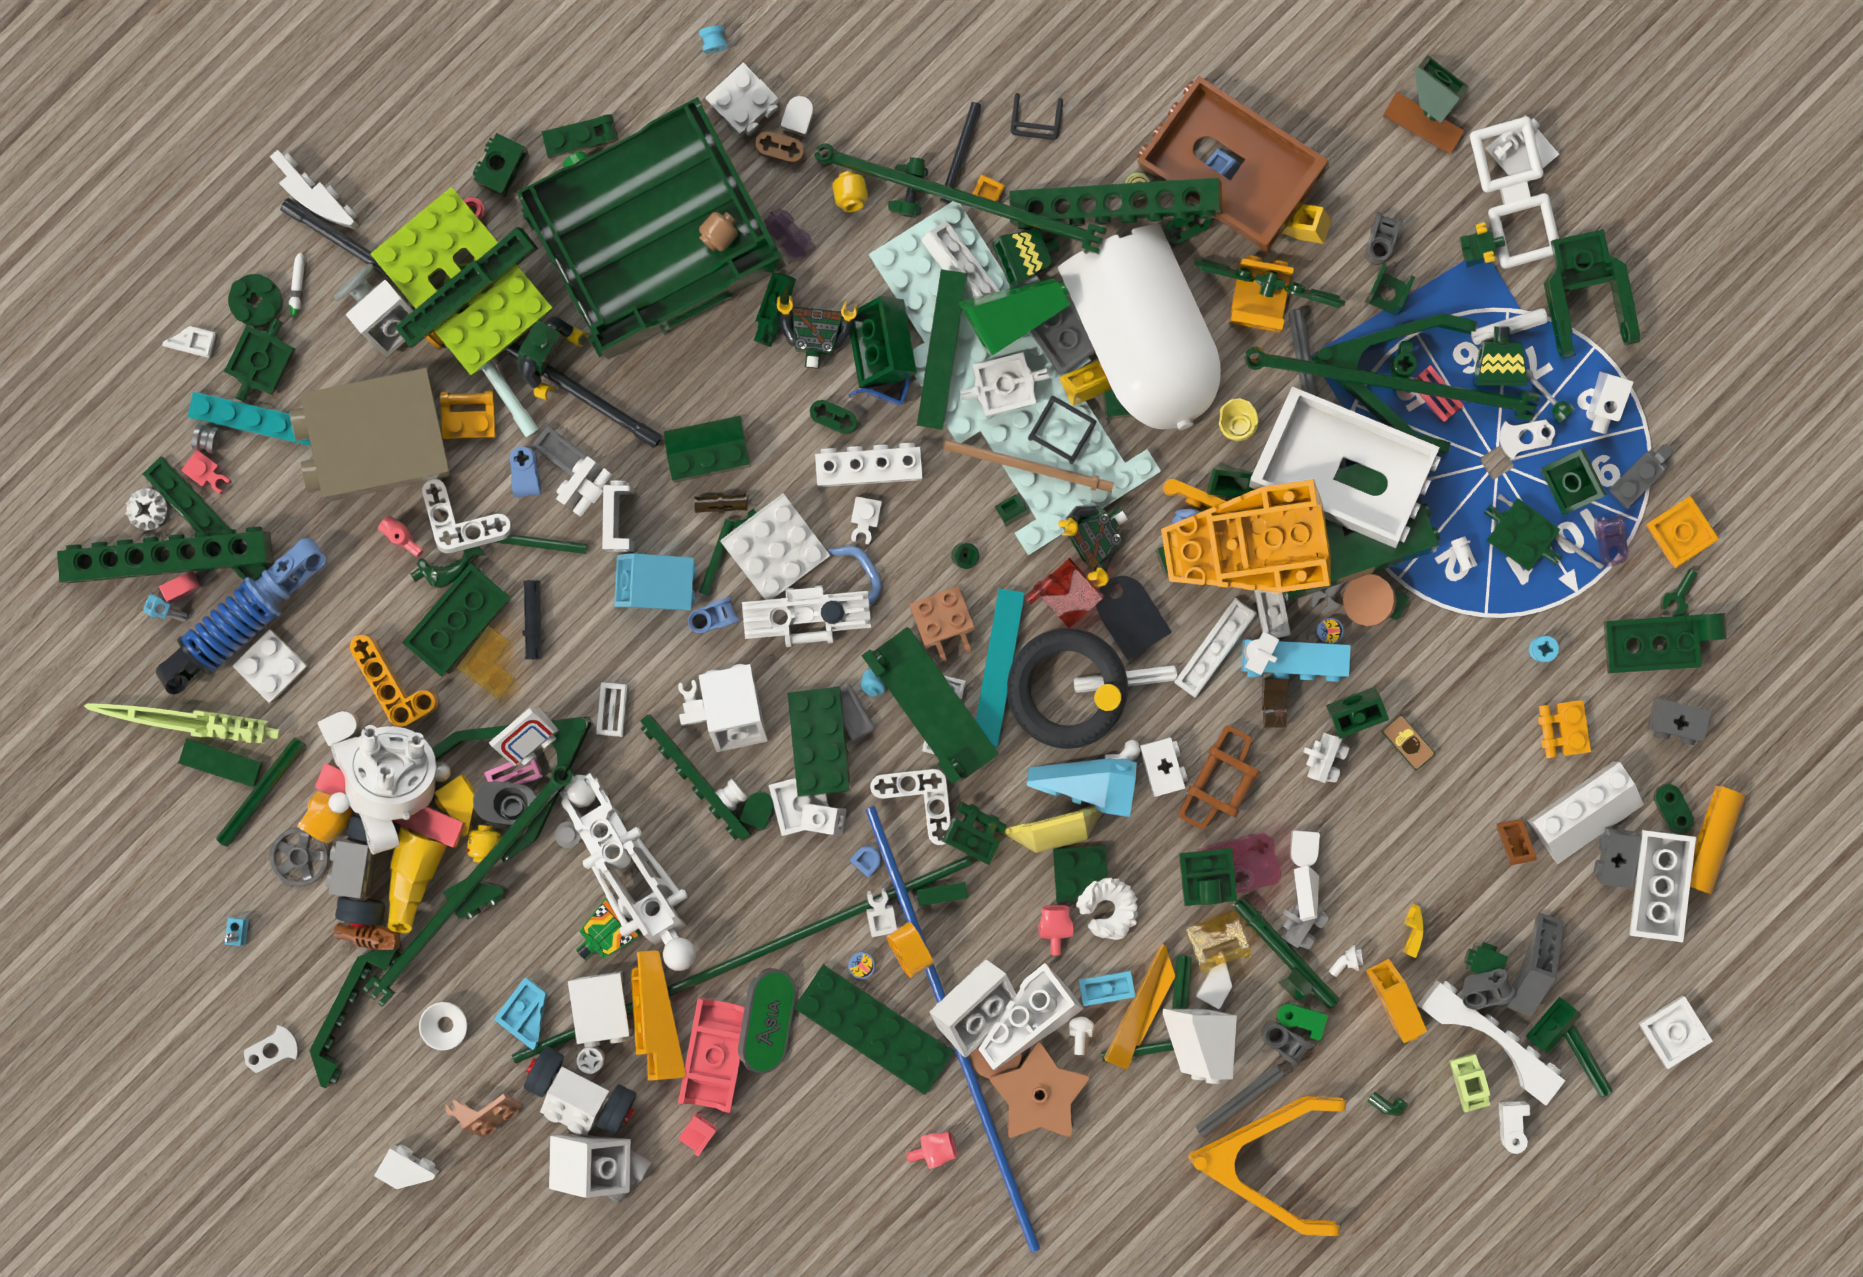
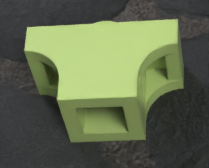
M1473 1053L1449 1060L1463 1111L1469 1112L1490 1106V1091L1484 1070L1480 1067L1476 1054Z

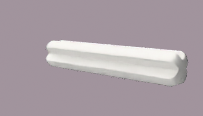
M1537 309L1478 328L1476 332L1471 331V337L1474 344L1479 345L1481 341L1493 340L1494 326H1510V334L1547 323L1548 316L1545 309Z

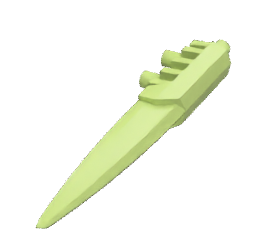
M89 703L84 705L88 710L141 724L191 732V736L197 737L216 736L221 739L229 738L234 741L242 740L248 743L265 744L267 738L279 739L280 729L268 728L269 722L259 719L194 710V713L127 705Z

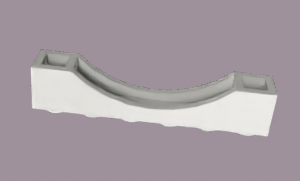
M1436 980L1417 1006L1441 1024L1470 1026L1491 1036L1503 1047L1512 1060L1520 1086L1541 1103L1547 1105L1565 1082L1559 1076L1562 1071L1550 1062L1547 1065L1539 1060L1541 1055L1530 1046L1525 1049L1519 1045L1520 1038L1510 1030H1507L1505 1033L1497 1027L1499 1022L1488 1013L1482 1016L1476 1010L1465 1007L1463 1000L1456 995L1458 990L1450 983L1445 981L1442 984Z

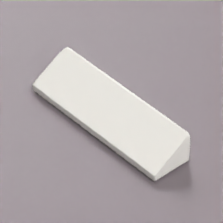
M947 221L929 231L922 238V243L942 269L968 273L964 295L966 300L1000 292Z

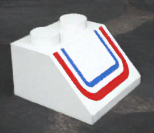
M533 707L525 711L491 740L489 744L514 766L521 763L525 766L536 757L534 752L542 746L545 749L556 740L554 735L559 730L540 707Z

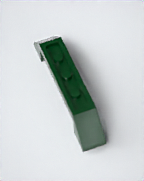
M401 944L398 949L374 950L357 956L309 1050L321 1087L326 1089L331 1083L335 1085L342 1074V1070L339 1069L342 1062L324 1053V1051L329 1052L336 1039L333 1034L337 1027L341 1028L348 1016V1014L344 1013L348 1004H354L360 992L357 990L360 981H365L372 967L368 966L369 963L385 971L388 970L402 954L399 952L402 947Z

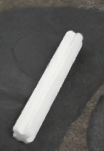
M1172 665L1126 671L1128 687L1175 681L1177 679V669ZM1102 675L1074 679L1076 693L1096 691L1100 686L1104 685Z

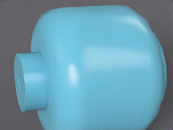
M871 669L866 670L861 680L863 692L869 696H879L885 693L887 686L882 679L876 677Z

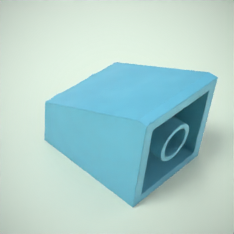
M647 554L617 555L614 607L691 610V605L694 604L695 593L692 590V582L696 576L694 558Z

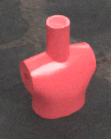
M387 516L378 526V530L393 544L407 549L415 557L419 558L424 552L420 546L413 542V537L408 528L394 517Z
M1047 905L1042 907L1038 933L1039 938L1051 939V955H1061V938L1073 937L1070 908L1066 905Z
M950 1131L921 1136L922 1148L907 1152L909 1163L925 1159L929 1169L944 1165L946 1162L958 1157L956 1143Z

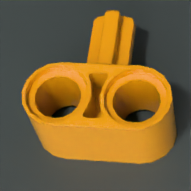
M907 922L886 936L898 962L910 978H913L934 963L921 936L912 923Z

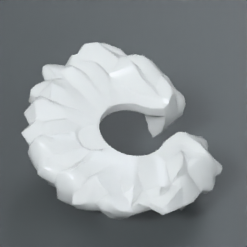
M1104 878L1099 882L1094 881L1078 897L1076 906L1079 908L1080 914L1092 913L1097 904L1103 900H1110L1115 905V911L1111 917L1107 919H1095L1093 917L1088 928L1095 936L1119 940L1124 938L1129 928L1137 923L1135 918L1138 916V905L1136 904L1138 898L1135 896V892L1131 890V886L1126 885L1119 879Z

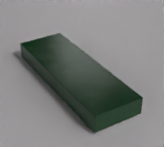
M189 738L185 740L178 764L250 787H255L263 763Z

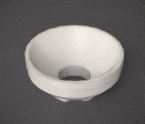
M439 1002L429 1006L423 1012L419 1021V1031L422 1039L431 1048L437 1050H449L460 1044L466 1035L468 1026L464 1012L458 1006L449 1002ZM442 1017H449L453 1021L451 1031L443 1032L440 1030L438 1022Z

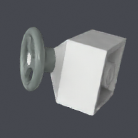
M370 263L335 292L333 299L339 301L349 293L353 296L357 303L349 310L346 316L359 332L387 358L405 342L395 329V326L412 313L414 309L386 280L374 288L365 280L374 270V265Z

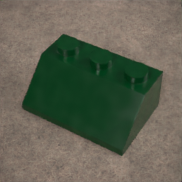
M879 296L859 307L854 317L850 336L859 388L897 383L916 374L904 299Z
M741 416L664 431L666 454L671 478L674 483L751 467Z

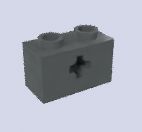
M1654 699L1647 730L1654 731L1653 736L1669 739L1670 735L1680 737L1679 742L1695 745L1696 741L1704 742L1711 711L1663 699ZM1674 719H1679V721L1683 722V725L1678 727L1674 724Z
M1605 827L1604 835H1600L1598 849L1601 850L1600 860H1596L1594 865V875L1601 884L1633 889L1642 837L1637 832ZM1619 853L1621 858H1616L1615 862H1613L1611 858L1616 857Z

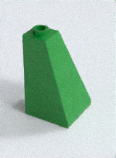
M1049 279L959 302V305L983 348L990 355H994L1068 307L1070 303L1067 297L1070 296V293L1063 282L1059 284L1055 279Z

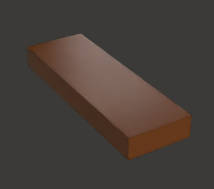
M1396 92L1382 116L1444 152L1451 154L1465 130L1445 119L1441 123L1437 120H1430L1424 115V110L1420 108L1419 104Z

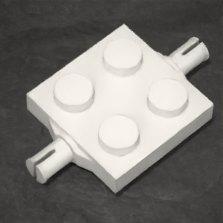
M1022 352L972 365L975 375V387L960 390V394L963 395L961 396L962 401L978 397L982 403L985 417L1035 405L1034 382L1049 379V376L1046 374L1047 368L1031 372Z

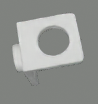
M804 804L800 828L802 830L831 835H842L846 809Z

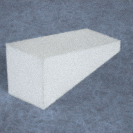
M1309 866L1294 869L1300 919L1307 921L1317 918L1319 875Z

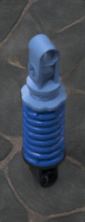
M304 538L298 541L272 567L264 570L262 577L256 581L246 577L245 581L238 587L239 589L233 591L234 596L237 598L236 600L232 596H227L225 598L226 604L223 602L219 603L217 606L218 610L213 609L210 611L211 617H203L202 621L204 624L197 623L195 625L196 631L190 629L177 639L180 648L156 668V676L167 693L175 695L183 692L203 672L212 676L215 670L226 662L227 657H231L235 650H239L242 647V643H247L250 637H254L257 634V630H262L265 624L270 623L276 616L282 614L278 605L283 600H288L295 590L303 586L312 575L326 564V556L313 539Z

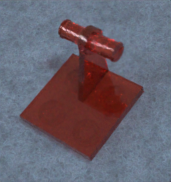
M1070 557L1042 582L1038 581L1035 583L1034 589L1025 596L1029 604H1034L1041 597L1068 628L1072 627L1104 598V595Z

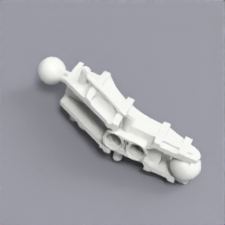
M592 773L586 776H574L571 784L565 786L559 792L562 797L561 804L568 812L575 829L581 835L591 853V856L584 859L582 864L585 868H592L622 925L619 928L621 935L626 937L640 929L642 934L655 946L662 941L664 942L663 958L669 968L676 971L689 969L695 961L696 950L690 940L679 938L677 932L685 928L686 924L678 917L673 908L688 898L687 892L676 887L639 837L642 836L641 830L637 827L629 832L626 830L621 821L623 820L621 813L612 805L608 798L607 790L600 784L599 780L595 779ZM597 796L601 806L582 817L577 807L589 806ZM608 829L607 835L600 838L601 832ZM620 850L619 856L615 859H611L612 854L615 851ZM631 857L654 891L637 903L625 888L617 872L614 871V869L627 867ZM647 861H650L652 863L653 867L661 876V878H657L655 876V874L647 864ZM603 878L610 882L619 896L618 904ZM655 907H660L659 912L655 916H651L652 910ZM625 917L630 918V919H633V920L630 921V922H627V920L625 919Z

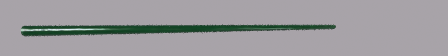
M968 855L904 883L907 893L972 865V862ZM895 888L886 891L888 896L887 902L898 898ZM882 893L879 894V895L874 896L873 899H875V900L880 899L881 896H882ZM867 899L674 983L667 987L668 995L671 997L864 913L867 909L873 907ZM633 1002L625 1005L627 1015L633 1013ZM575 1027L539 1042L535 1050L528 1047L512 1054L514 1063L517 1064L540 1054L545 1046L552 1049L575 1039Z

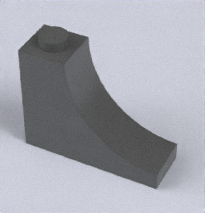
M1540 912L1536 916L1526 955L1511 985L1516 991V996L1507 1004V1008L1532 1017L1556 980L1564 921Z

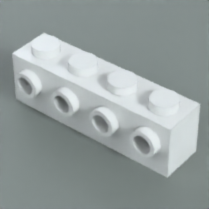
M901 443L899 448L889 449V445H874L873 450L863 451L862 446L847 447V452L836 453V448L821 449V454H815L818 487L922 480L920 447H915V443Z

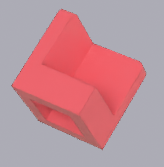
M696 1112L680 1135L679 1140L695 1150L694 1154L699 1156L718 1127Z

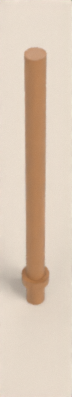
M947 439L944 445V450L1088 486L1093 491L1100 489L1112 492L1114 482L1099 479L1098 475L1092 477Z

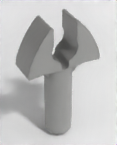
M1344 583L1313 593L1311 600L1312 608L1315 607L1320 598H1325L1326 596L1327 605L1320 614L1337 608L1339 604L1335 602L1334 596Z

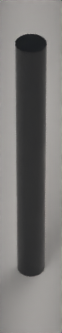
M971 102L945 182L946 186L955 188L981 108L979 103ZM940 198V202L950 203V200Z

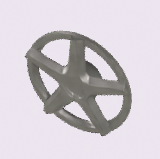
M299 827L284 831L275 839L270 849V865L274 874L282 882L291 886H306L314 883L323 875L328 865L329 852L326 844L316 839L323 851H308V833ZM301 832L296 847L281 841L288 834ZM276 847L285 853L288 859L278 870L274 862ZM323 859L321 869L312 878L308 863ZM293 868H298L304 881H291L283 877V875Z

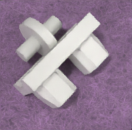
M1324 733L1320 742L1315 740L1312 750L1306 747L1303 750V753L1310 755L1306 764L1311 766L1307 777L1323 783L1326 781L1337 782L1340 769L1332 767L1334 758L1337 757L1344 760L1350 748L1341 742L1342 739H1339V737Z

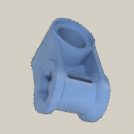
M526 447L515 448L510 454L511 484L514 498L541 495V481L535 452ZM522 452L524 455L529 456V460L525 461L524 466L522 462L517 460L518 457L522 456Z
M732 597L715 601L708 606L693 611L688 618V625L695 633L703 634L739 622L740 618L736 617L731 604ZM722 607L725 608L728 618H725ZM700 614L706 616L708 620L706 627L703 629H697L693 626L694 617Z

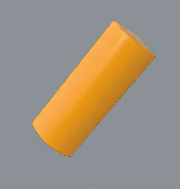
M1715 786L1695 843L1690 888L1712 895L1746 795L1723 786Z

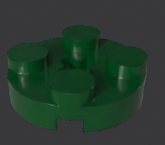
M249 274L236 280L231 285L228 296L230 311L238 321L250 327H263L270 324L282 309L283 299L280 289L271 279L263 275ZM253 294H256L257 297H262V302H259L256 308H254L253 304L249 303V299L252 298Z

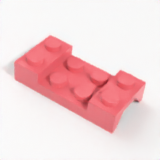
M702 997L698 998L685 1064L686 1076L682 1079L678 1103L697 1104L713 1107L728 1113L731 1112L740 1065L738 1043L744 1005Z

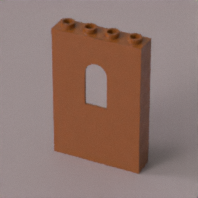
M1198 76L1194 82L1190 81L1184 89V97L1179 103L1175 102L1172 105L1166 122L1164 124L1160 123L1153 133L1154 138L1150 144H1145L1139 151L1137 156L1139 158L1137 160L1139 167L1159 181L1219 178L1222 181L1223 213L1216 214V219L1268 253L1328 170V160ZM1203 137L1213 138L1245 159L1231 180L1195 157L1193 147L1197 140ZM1195 193L1188 200L1197 205L1201 200V196Z

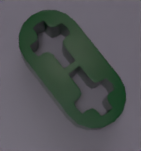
M1189 215L1190 219L1173 220L1166 225L1164 234L1170 245H1181L1205 232L1210 225L1211 219H1205L1201 228L1199 225H1194L1191 228L1188 226V224L1194 221V215ZM1171 227H1174L1176 230L1182 227L1186 229L1180 233V239L1178 240L1175 237H1169Z
M817 400L810 407V416L814 422L840 434H851L857 427L856 416L851 411L826 400ZM822 405H825L826 411L833 415L831 418L822 416L821 419H818L817 413L814 411L815 408H821ZM846 415L850 416V422L853 425L851 427L847 426L845 430L841 429V423L834 420L836 416L842 419Z

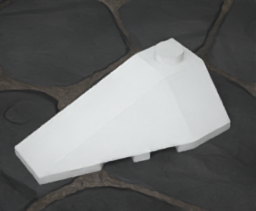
M1044 963L1024 979L1020 985V990L1013 1001L1009 1002L1006 1007L1007 1010L999 1022L995 1023L979 1047V1051L995 1071L1064 1025L1084 1008L1063 981Z

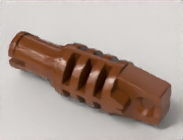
M337 923L334 931L341 932L334 933L336 939L352 941L359 947L376 950L400 948V933H395L386 927L366 925L364 928Z

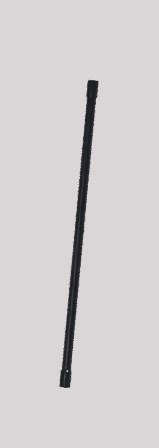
M291 198L285 199L280 211L299 223L305 224L364 263L373 264L375 270L391 279L372 257L370 250L316 217L308 209ZM512 343L504 352L518 360L521 346ZM549 365L544 372L543 377L627 429L635 437L652 448H655L662 438L660 433L644 423L638 422Z

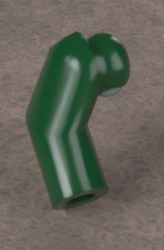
M1375 1091L1367 1100L1369 1104L1385 1115L1401 1116L1408 1107V1104L1399 1097L1392 1104Z

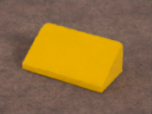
M1099 360L1060 376L1059 379L1073 406L1112 389Z

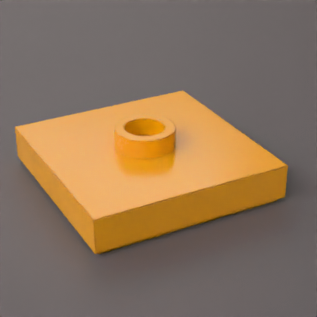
M1691 495L1645 524L1673 568H1677L1719 540V537Z

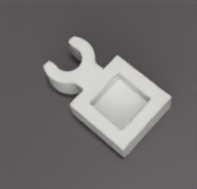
M856 497L851 523L858 524V528L852 533V542H856V537L859 533H864L866 535L865 544H870L871 533L869 526L877 528L882 501Z
M884 888L881 889L882 896L878 900L873 899L871 891L867 892L868 902L873 907L866 910L871 937L891 934L897 930L892 904L885 906L888 896Z

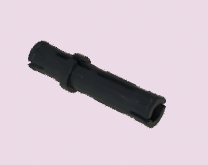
M540 580L523 581L525 630L522 631V636H525V660L542 659L541 636H543L540 624Z

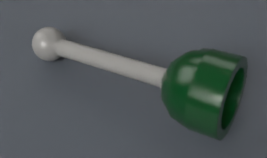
M1529 369L1526 370L1527 380H1530L1553 404V417L1559 423L1563 422L1575 408L1569 402H1557L1533 377V372Z

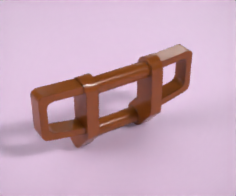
M1224 726L1214 746L1210 747L1208 751L1210 755L1193 786L1190 785L1187 790L1188 795L1178 812L1179 818L1199 829H1204L1218 809L1234 818L1238 816L1240 812L1238 811L1239 806L1254 778L1257 779L1261 773L1259 770L1243 763L1252 741L1250 736L1232 726ZM1228 732H1232L1245 740L1239 759L1218 749ZM1219 759L1245 773L1229 805L1202 791ZM1193 796L1213 806L1201 823L1185 815V810Z

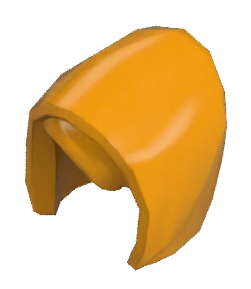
M316 791L309 800L308 810L299 822L298 827L321 842L329 844L349 825L350 818L353 816V810L350 806L343 813L333 812L328 803L332 795Z

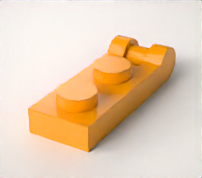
M1176 479L1167 480L1162 488L1165 495L1173 496L1178 494L1186 498L1185 503L1200 508L1201 505L1212 508L1227 502Z

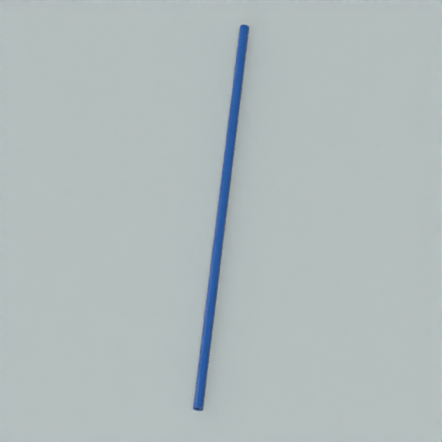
M875 806L869 807L865 811L907 922L912 923L928 949ZM933 963L925 971L936 1001L939 1003L946 995ZM954 1047L1030 1252L1040 1250L1039 1243L969 1056L965 1058Z

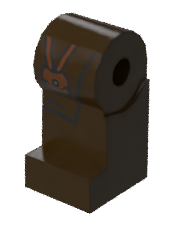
M1262 679L1264 728L1286 727L1288 679Z

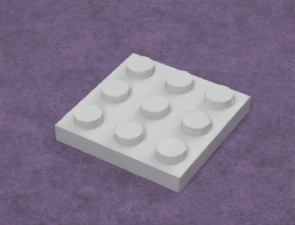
M784 493L720 540L765 600L775 598L830 556Z

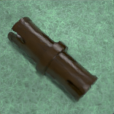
M718 493V496H694L695 513L719 512V514H724L725 511H747V494L724 495L723 493Z

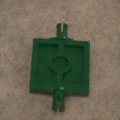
M273 318L267 332L258 331L246 325L224 370L225 373L235 377L242 383L235 397L236 399L246 402L251 388L262 390L273 396L295 351V348L283 343L277 337L284 322Z
M1519 498L1503 513L1491 504L1487 507L1489 510L1485 509L1483 512L1496 521L1494 529L1486 541L1525 570L1530 571L1537 560L1543 556L1555 566L1559 563L1556 559H1562V556L1550 549L1552 540L1561 529Z

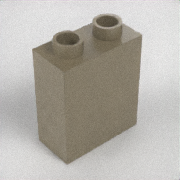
M427 368L300 393L303 407L289 410L296 441L310 439L314 459L301 462L306 490L308 493L321 490L322 498L326 502L423 483L432 479L451 477Z

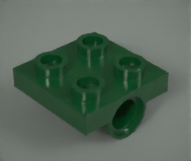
M1232 848L1179 853L1184 906L1213 905L1238 901Z

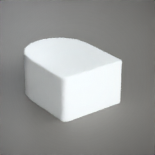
M797 96L789 101L781 122L782 130L803 137L807 136L814 114L810 100L803 96Z
M341 711L319 721L318 726L328 746H331L333 743L346 740L355 735L359 729V720L355 714Z
M1291 831L1289 854L1293 863L1304 867L1311 866L1316 862L1319 849V833Z

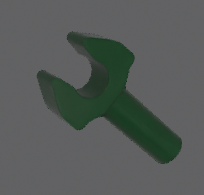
M1688 569L1676 591L1662 595L1660 601L1661 609H1666L1670 601L1674 600L1677 603V607L1672 616L1683 614L1689 607L1685 602L1684 596L1698 573Z

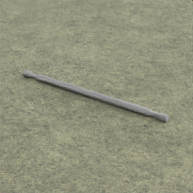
M1501 494L1497 497L1499 500L1507 503L1509 507L1513 504V502L1508 501ZM1559 534L1555 536L1557 540L1589 562L1594 563L1599 569L1603 568V564L1595 561L1593 557Z

